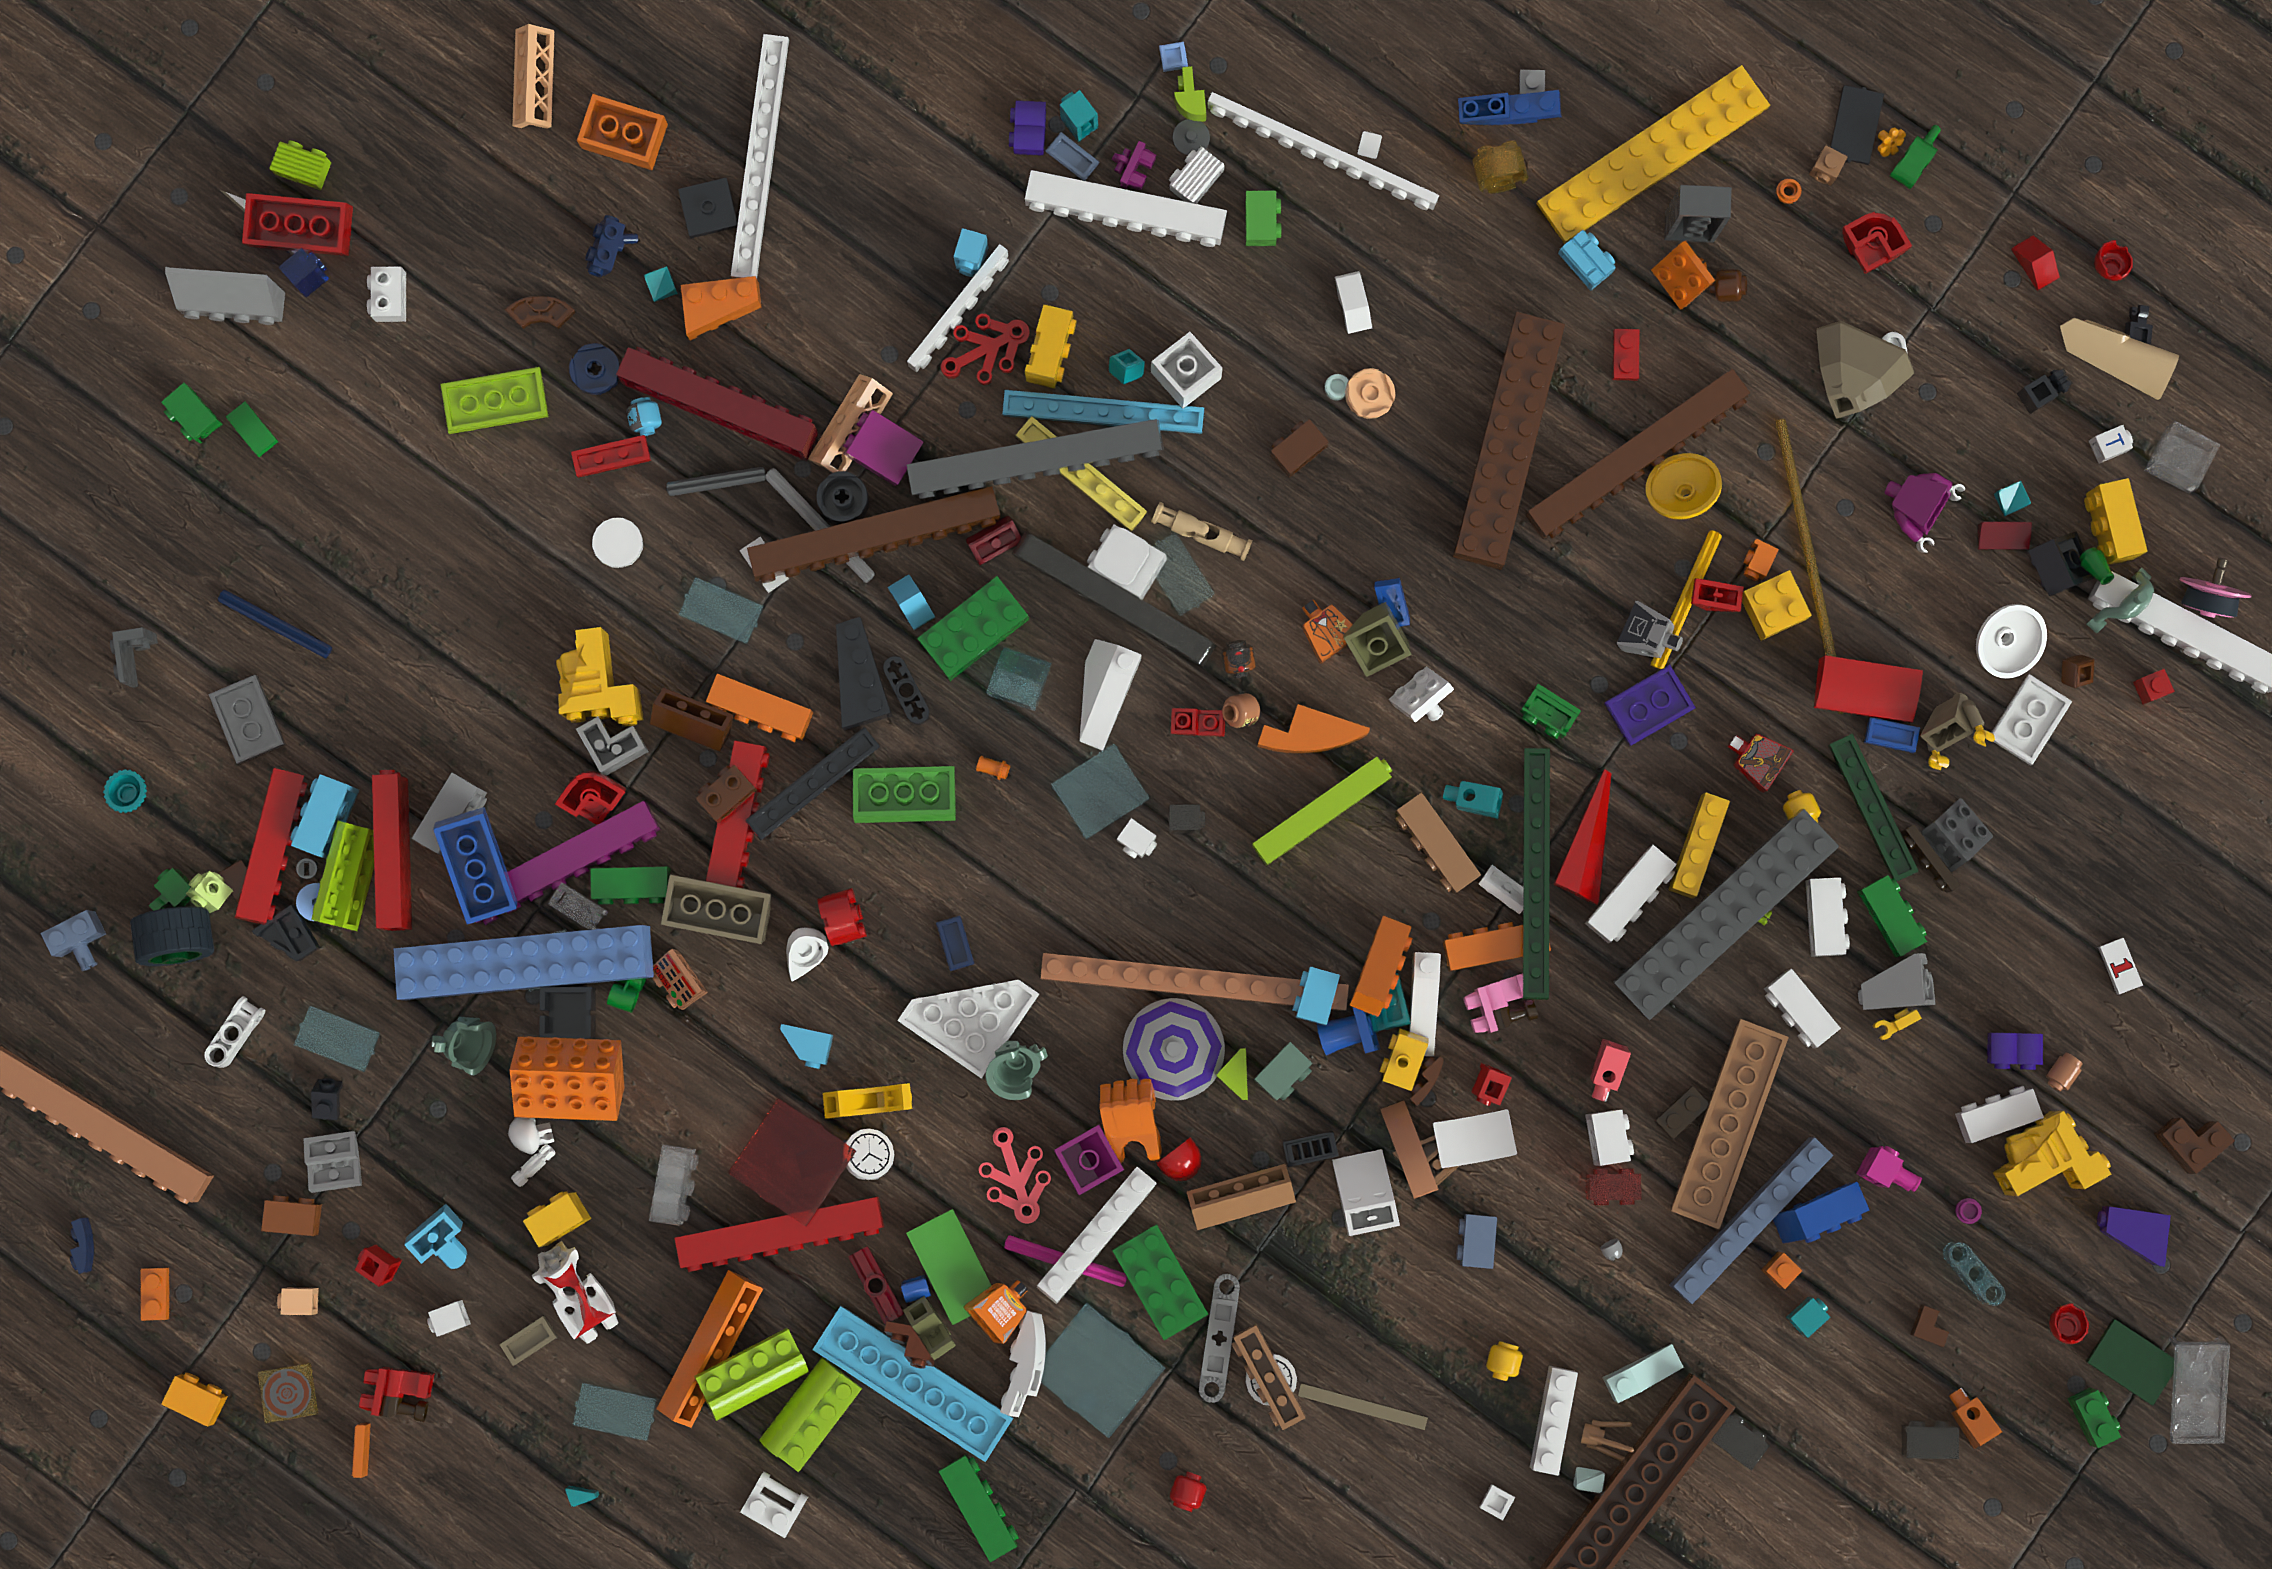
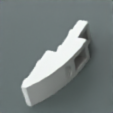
M1027 1311L1026 1315L1021 1319L1019 1324L1020 1332L1010 1349L1011 1356L1009 1360L1018 1364L1011 1373L1009 1389L1001 1400L1002 1408L1000 1412L1008 1416L1019 1417L1026 1396H1037L1042 1380L1045 1363V1330L1042 1314Z

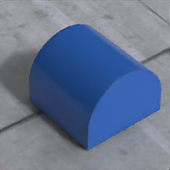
M925 1274L904 1280L901 1283L906 1303L919 1300L923 1296H931L928 1279Z

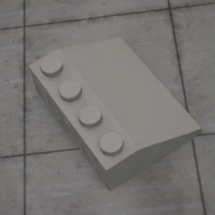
M165 268V274L176 309L184 314L185 318L199 319V316H209V319L214 321L234 318L235 322L249 323V320H259V323L265 325H274V321L282 322L285 292L267 275Z

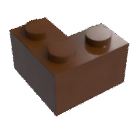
M2172 1118L2154 1134L2187 1174H2197L2235 1142L2218 1121H2208L2194 1133L2182 1118Z

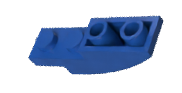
M1559 90L1517 95L1500 93L1458 98L1460 124H1525L1538 122V119L1561 117Z

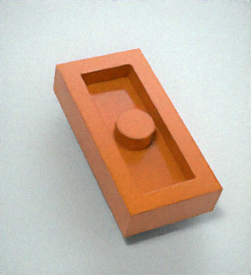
M169 1268L141 1269V1321L168 1320Z

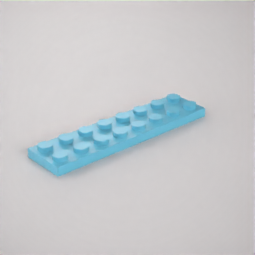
M840 1306L814 1346L813 1351L986 1462L1014 1417L1001 1413L1000 1408L935 1366H926L924 1369L911 1366L904 1356L906 1347L890 1341V1337L848 1309Z

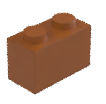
M273 1195V1200H265L261 1231L316 1236L319 1234L322 1204H314L315 1199L299 1198L298 1202L289 1201V1196Z

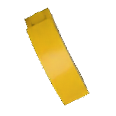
M910 1083L823 1093L825 1119L912 1109Z

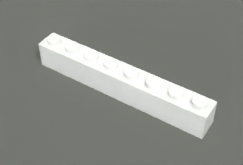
M1033 170L1030 172L1025 195V205L1029 206V209L1033 211L1043 212L1044 209L1051 210L1058 216L1068 217V214L1078 216V219L1086 222H1092L1093 219L1102 221V224L1110 227H1116L1117 224L1124 225L1131 231L1141 232L1142 229L1151 231V234L1159 237H1165L1166 234L1176 236L1177 240L1183 242H1190V239L1200 241L1201 245L1208 247L1221 244L1227 210Z
M2111 571L2114 574V579L2106 585H2102L2097 580L2088 600L2094 602L2093 606L2099 610L2106 607H2119L2121 602L2139 585ZM2153 593L2149 605L2138 616L2129 619H2119L2125 623L2132 622L2138 625V629L2146 634H2155L2161 637V641L2169 646H2179L2190 657H2200L2206 660V664L2213 669H2223L2229 672V677L2236 681L2243 682L2244 680L2252 684L2251 688L2257 692L2264 694L2272 692L2271 653Z

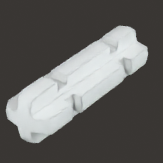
M545 1144L538 1150V1154L535 1153L521 1167V1171H517L511 1177L517 1186H523L528 1181V1177H532L546 1164V1160H550L555 1155V1151L550 1145Z

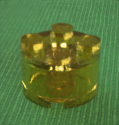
M1507 141L1502 146L1493 148L1490 145L1480 147L1477 150L1478 155L1473 158V166L1481 192L1484 189H1487L1488 193L1491 194L1509 191L1516 188L1515 183L1521 180L1523 184L1528 180L1521 147L1517 146L1516 141Z

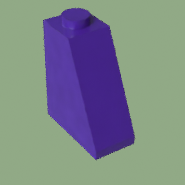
M2102 1206V1211H2099L2097 1216V1225L2100 1226L2101 1233L2150 1264L2165 1267L2171 1215Z

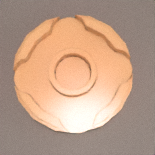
M1363 369L1354 374L1347 382L1345 389L1346 402L1351 411L1357 416L1366 419L1378 418L1387 413L1394 402V384L1388 375L1383 374L1377 369Z

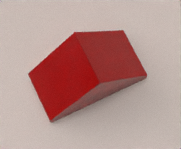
M2031 236L2011 248L2037 291L2060 278L2053 250L2035 236Z
M1695 578L1691 604L1706 611L1740 612L1744 587Z

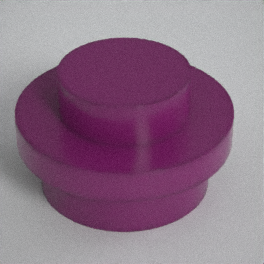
M1965 1198L1958 1202L1955 1213L1962 1223L1973 1224L1980 1219L1982 1209L1976 1200Z

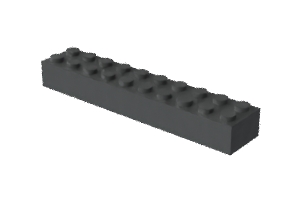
M1153 419L907 464L912 495H919V499L936 497V491L941 490L944 491V494L962 492L961 487L968 486L969 490L985 488L986 482L993 481L994 485L1011 483L1010 478L1018 477L1019 481L1036 478L1035 473L1043 472V476L1060 474V469L1068 468V472L1084 470V464L1093 463V467L1110 465L1109 460L1117 458L1118 463L1135 460L1134 455L1143 454V458L1160 456L1159 451L1164 450L1159 420Z
M1805 809L1799 810L1619 975L1613 983L1650 1021L1829 857L1839 845Z

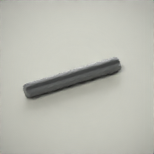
M763 467L670 481L667 482L666 488L669 496L761 482L766 480V474Z

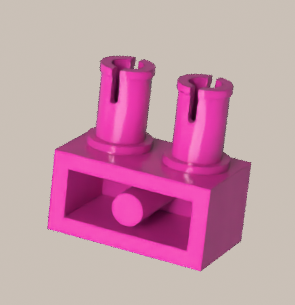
M1888 1146L1871 1147L1856 1173L1878 1187L1889 1188L1893 1182L1906 1191L1911 1189L1913 1192L1916 1191L1922 1180L1920 1176L1918 1177L1903 1168L1902 1163L1904 1160L1898 1158L1899 1153Z

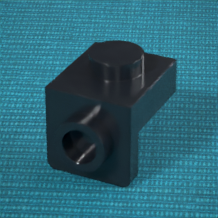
M323 1078L316 1081L311 1091L312 1118L338 1120L340 1116L339 1093L343 1087L342 1081L332 1078Z

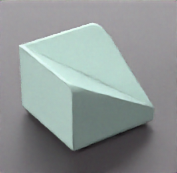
M1577 1467L1573 1485L1579 1490L1600 1493L1603 1489L1605 1473L1599 1470Z

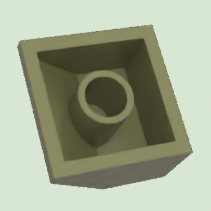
M1386 602L1364 612L1343 635L1344 640L1366 677L1412 655L1408 639Z

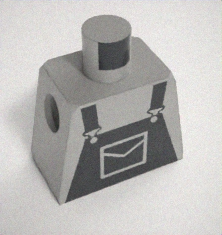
M1635 601L1617 645L1624 652L1661 658L1665 648L1678 651L1683 638L1672 634L1674 624L1670 619L1643 603Z

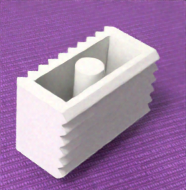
M1200 147L1197 152L1192 150L1185 159L1187 163L1182 170L1177 169L1169 179L1171 182L1170 191L1184 202L1197 204L1224 171V164L1203 147Z

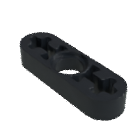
M897 656L888 658L883 666L884 673L911 723L916 725L924 724L929 719L930 711L902 658ZM892 662H895L897 665L901 664L902 667L899 668L902 677L907 674L909 678L902 679L895 685L893 681L898 680L894 672L889 673L888 670L891 669L890 664ZM903 684H911L914 688V693L908 698L902 697L899 693L900 687ZM919 697L920 701H915L919 709H925L922 713L923 718L918 719L916 716L912 718L911 714L914 713L911 704L906 707L905 703L912 702Z

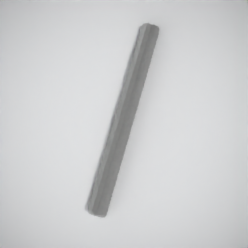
M775 468L766 473V480L815 531L830 527ZM859 556L849 558L850 561L846 563L865 583L875 576L874 571Z

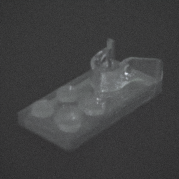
M2217 1336L2213 1342H2179L2176 1337H2170L2169 1341L2175 1346L2170 1441L2173 1444L2224 1443L2230 1356L2229 1343L2222 1336Z

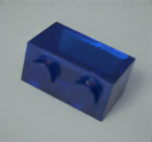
M303 248L279 266L280 270L306 298L329 279L324 273L327 270L326 266L312 251L307 254Z

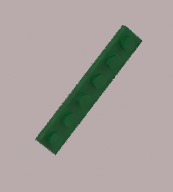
M1850 734L1829 744L1828 747L1891 878L1899 881L1919 872L1854 735Z

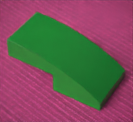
M246 401L226 416L235 430L258 457H261L279 442Z

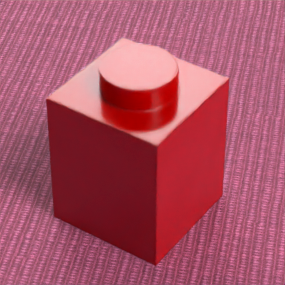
M2165 669L2133 681L2143 705L2175 692Z

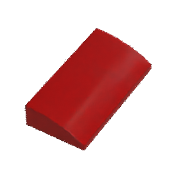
M1825 655L1819 658L1814 708L1912 723L1919 700L1923 670Z

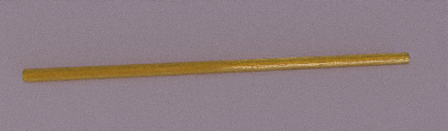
M1779 419L1775 422L1825 655L1836 657L1785 419Z

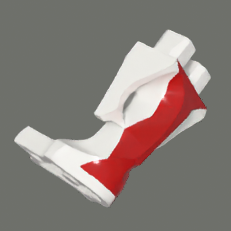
M561 1241L551 1250L538 1254L540 1268L532 1277L539 1284L546 1283L554 1291L556 1299L552 1301L572 1338L580 1337L588 1344L598 1336L594 1328L596 1325L602 1323L606 1330L618 1324L614 1303L591 1273L587 1275L583 1282L581 1281L576 1272V1263L579 1259L578 1252L575 1247L567 1249ZM565 1287H572L575 1289V1292L563 1291ZM587 1287L594 1288L596 1291L595 1296L587 1294ZM570 1306L574 1308V1312L568 1314L565 1308Z

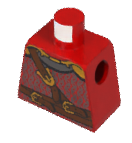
M1759 734L1753 735L1748 742L1735 735L1728 745V748L1739 755L1733 766L1762 793L1769 789L1794 752L1792 749Z

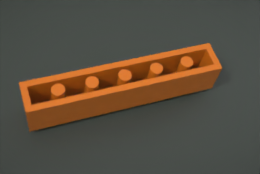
M728 1270L657 1407L658 1411L672 1421L692 1428L705 1402L704 1395L694 1376L728 1358L763 1290L762 1287L748 1278Z

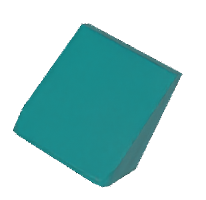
M574 1486L565 1488L571 1507L591 1501L599 1495L597 1490Z

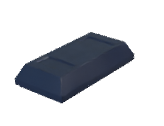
M961 916L936 922L950 971L973 965L974 960Z

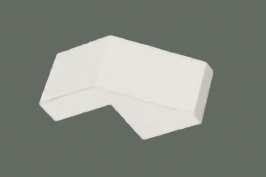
M1360 272L1336 276L1338 299L1343 308L1347 333L1371 329L1369 305Z

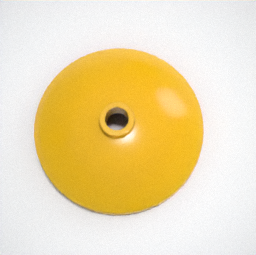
M1693 453L1677 454L1666 458L1654 467L1646 482V495L1651 507L1659 514L1672 519H1688L1706 512L1717 501L1722 489V479L1717 466L1708 458Z

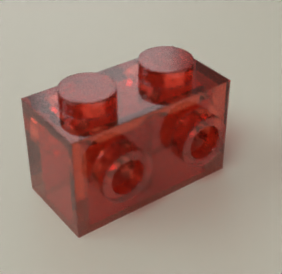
M1634 1168L1618 1169V1174H1608V1169H1593V1174H1586V1200H1594V1205H1609V1200H1619V1205H1635V1200H1642L1641 1174L1634 1173Z

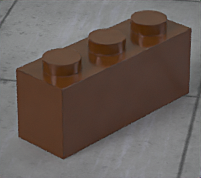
M663 688L653 704L650 725L720 752L730 735L733 714Z

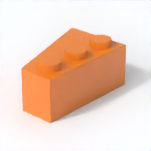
M756 276L681 285L686 335L689 340H693L702 333L709 330L712 331L730 320H736L761 308L759 282Z

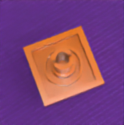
M1686 240L1680 243L1651 269L1680 310L1690 304L1715 281L1707 270L1706 262L1702 263L1704 259L1698 258Z

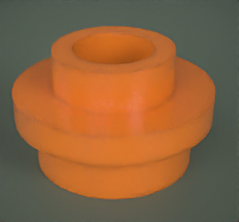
M1794 179L1782 180L1776 188L1777 198L1785 204L1796 202L1801 196L1800 184ZM1784 189H1791L1792 195H1786Z

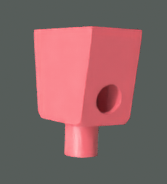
M1602 1039L1591 1074V1080L1596 1084L1592 1094L1593 1098L1606 1102L1610 1089L1618 1090L1631 1055L1627 1046ZM1612 1071L1609 1077H1603L1604 1072Z

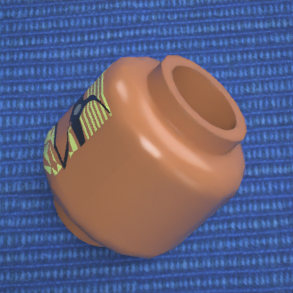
M1251 694L1234 695L1226 699L1222 714L1225 721L1231 727H1245L1253 725L1258 721L1260 706L1257 699Z

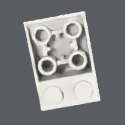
M1382 1149L1332 1159L1348 1236L1400 1226Z

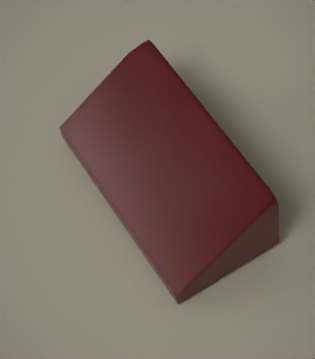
M1006 516L997 521L995 525L984 528L965 539L978 564L982 565L1023 542V539L1010 516Z
M2032 522L1979 523L1978 550H2029Z

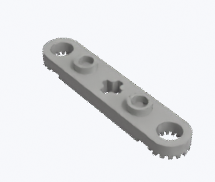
M1231 1274L1220 1275L1214 1283L1199 1383V1394L1203 1400L1209 1403L1219 1401L1225 1392L1240 1290L1239 1281ZM1225 1279H1229L1234 1283V1290L1230 1294H1223L1220 1291V1283ZM1218 1331H1223V1336L1227 1337V1340L1222 1341L1221 1345H1216V1340L1212 1339V1335H1217ZM1209 1382H1215L1219 1386V1393L1214 1397H1209L1204 1392L1205 1385Z

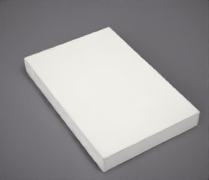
M2027 675L1992 730L1995 736L1993 742L2027 764L2033 765L2072 701L2032 675Z

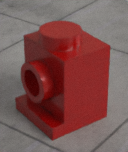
M1481 1063L1480 1073L1471 1092L1477 1096L1476 1101L1490 1106L1492 1102L1501 1105L1512 1077L1502 1070Z
M373 1245L369 1248H364L357 1258L359 1262L355 1271L380 1287L392 1281L402 1259L399 1257L394 1258L379 1246Z

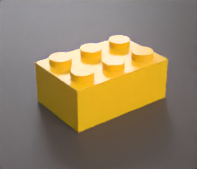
M2129 478L2100 484L2086 493L2084 502L2086 510L2091 513L2092 517L2091 531L2094 536H2097L2099 544L2097 549L2103 551L2108 565L2134 560L2148 552Z

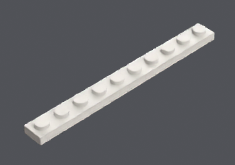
M763 34L731 270L732 279L756 276L757 278L789 45V38L784 36Z
M1211 93L1208 100V108L1211 109L1210 112L1221 118L1224 116L1233 119V123L1240 127H1251L1256 130L1255 132L1264 138L1273 137L1278 140L1280 145L1286 148L1295 147L1301 150V154L1308 158L1314 159V157L1323 160V163L1330 168L1337 169L1339 167L1345 170L1346 174L1352 178L1360 179L1361 177L1369 181V184L1376 189L1381 190L1385 188L1391 191V194L1398 199L1405 200L1407 198L1414 201V205L1420 209L1428 210L1429 208L1434 210L1439 198L1438 194L1216 93Z

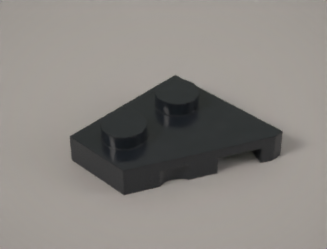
M295 905L288 906L273 916L272 920H267L265 925L261 924L252 930L254 935L270 942L271 946L284 951L287 956L295 961H301L321 948Z

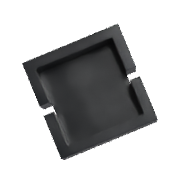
M540 987V1011H549V1016H540L539 1037L595 1039L596 1016H592L591 1011H596V988Z

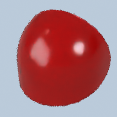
M1190 1137L1156 1164L1168 1178L1175 1181H1186L1198 1173L1202 1163V1156L1198 1146Z

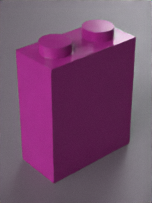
M874 410L869 411L868 414L863 412L856 423L859 426L856 434H850L843 445L846 448L844 455L896 486L905 474L907 464H911L923 441Z

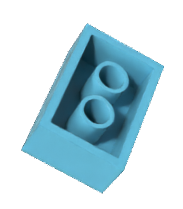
M320 774L318 779L315 778L310 788L312 795L309 802H305L301 809L300 816L302 819L299 826L293 829L291 834L293 842L291 846L326 859L330 851L337 821L347 822L359 789Z

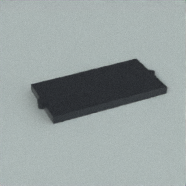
M1846 85L1843 86L1830 148L1848 156L1846 159L1847 163L1852 161L1866 165L1870 164L1884 97L1883 93L1869 91L1866 87L1860 89Z

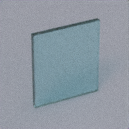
M1115 744L1051 784L1052 789L1056 791L1086 840L1150 799Z

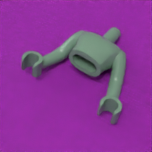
M2141 567L2131 577L2139 586L2121 602L2119 607L2103 608L2086 625L2097 634L2107 624L2104 621L2107 618L2129 619L2138 616L2151 602L2154 588L2149 580L2152 576Z

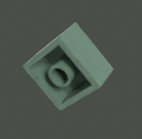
M1289 1042L1253 1080L1273 1100L1277 1101L1280 1098L1283 1101L1294 1091L1291 1087L1296 1080L1302 1082L1312 1072L1309 1068L1312 1062Z

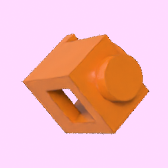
M1755 539L1750 545L1754 550L1748 551L1743 563L1746 564L1744 576L1757 581L1758 579L1763 580L1767 576L1779 549Z

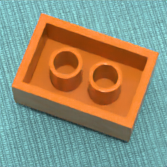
M592 94L577 142L581 149L653 170L668 123L663 115Z

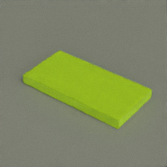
M540 367L441 384L449 434L549 417Z

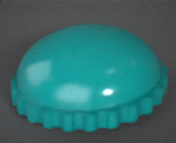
M124 769L114 773L113 776L109 777L104 786L105 790L103 793L105 794L106 803L111 809L119 813L136 810L137 807L141 806L146 797L147 789L144 779L131 770L127 771Z

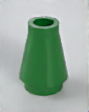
M2094 547L2086 550L2081 555V567L2095 577L2102 585H2106L2114 579V574L2111 572L2103 551Z

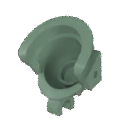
M459 1017L458 1021L453 1022L444 1031L443 1037L432 1036L431 1046L434 1047V1052H443L446 1058L452 1061V1067L463 1069L466 1073L474 1076L485 1068L493 1054L496 1044V1028L492 1022H480V1018Z
M1007 1041L995 1051L996 1057L986 1069V1081L990 1089L1002 1098L1008 1100L1026 1099L1031 1095L1032 1078L1040 1069V1061L1046 1059L1048 1055L1044 1047L1039 1049L1037 1044H1033L1028 1049L1025 1045H1019L1018 1041Z

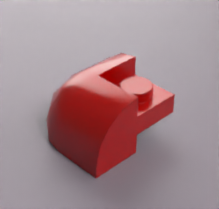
M1875 212L1866 214L1842 229L1846 247L1851 255L1854 254L1864 274L1891 262L1912 247L1897 220L1885 214Z
M595 771L582 772L568 783L556 800L555 805L575 817L581 815L598 825L603 822L610 810L612 811L626 792V787L604 774Z

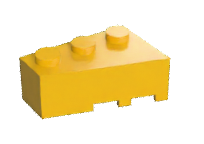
M1043 305L1036 329L1034 345L1032 344L1030 350L1029 365L1026 364L1025 368L1026 382L1056 388L1057 382H1062L1065 368L1061 367L1063 358H1068L1071 344L1067 343L1069 334H1074L1077 320L1073 319V311Z

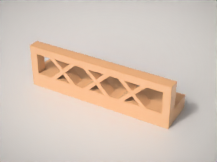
M527 24L515 31L513 127L523 128L528 125L547 129L551 127L554 30ZM537 34L546 36V46L543 49L537 42ZM538 57L545 63V70L542 73L536 66V59ZM538 81L544 87V95L542 97L535 90V84ZM538 105L544 112L543 120L534 118L535 107Z
M859 374L808 459L831 473L847 471L853 460L844 455L846 448L843 445L846 437L850 433L856 434L859 429L856 423L862 412L867 411L868 414L869 411L874 409V411L881 414L893 393L873 378ZM875 389H877L883 395L878 403L872 404L871 396ZM841 454L842 463L836 469L830 464L835 455Z

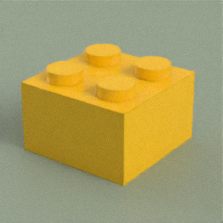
M1790 570L1743 592L1742 603L1761 641L1812 616Z
M562 1191L549 1199L550 1205H539L527 1213L529 1217L523 1220L538 1247L548 1246L591 1219L576 1192L568 1193L567 1191Z

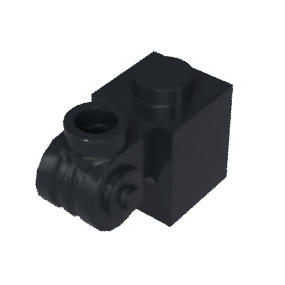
M2064 368L2051 371V375L2048 378L2046 375H2043L2016 393L2029 414L2053 401L2059 396V393L2062 392L2064 394L2069 391L2068 389L2073 382L2066 375Z

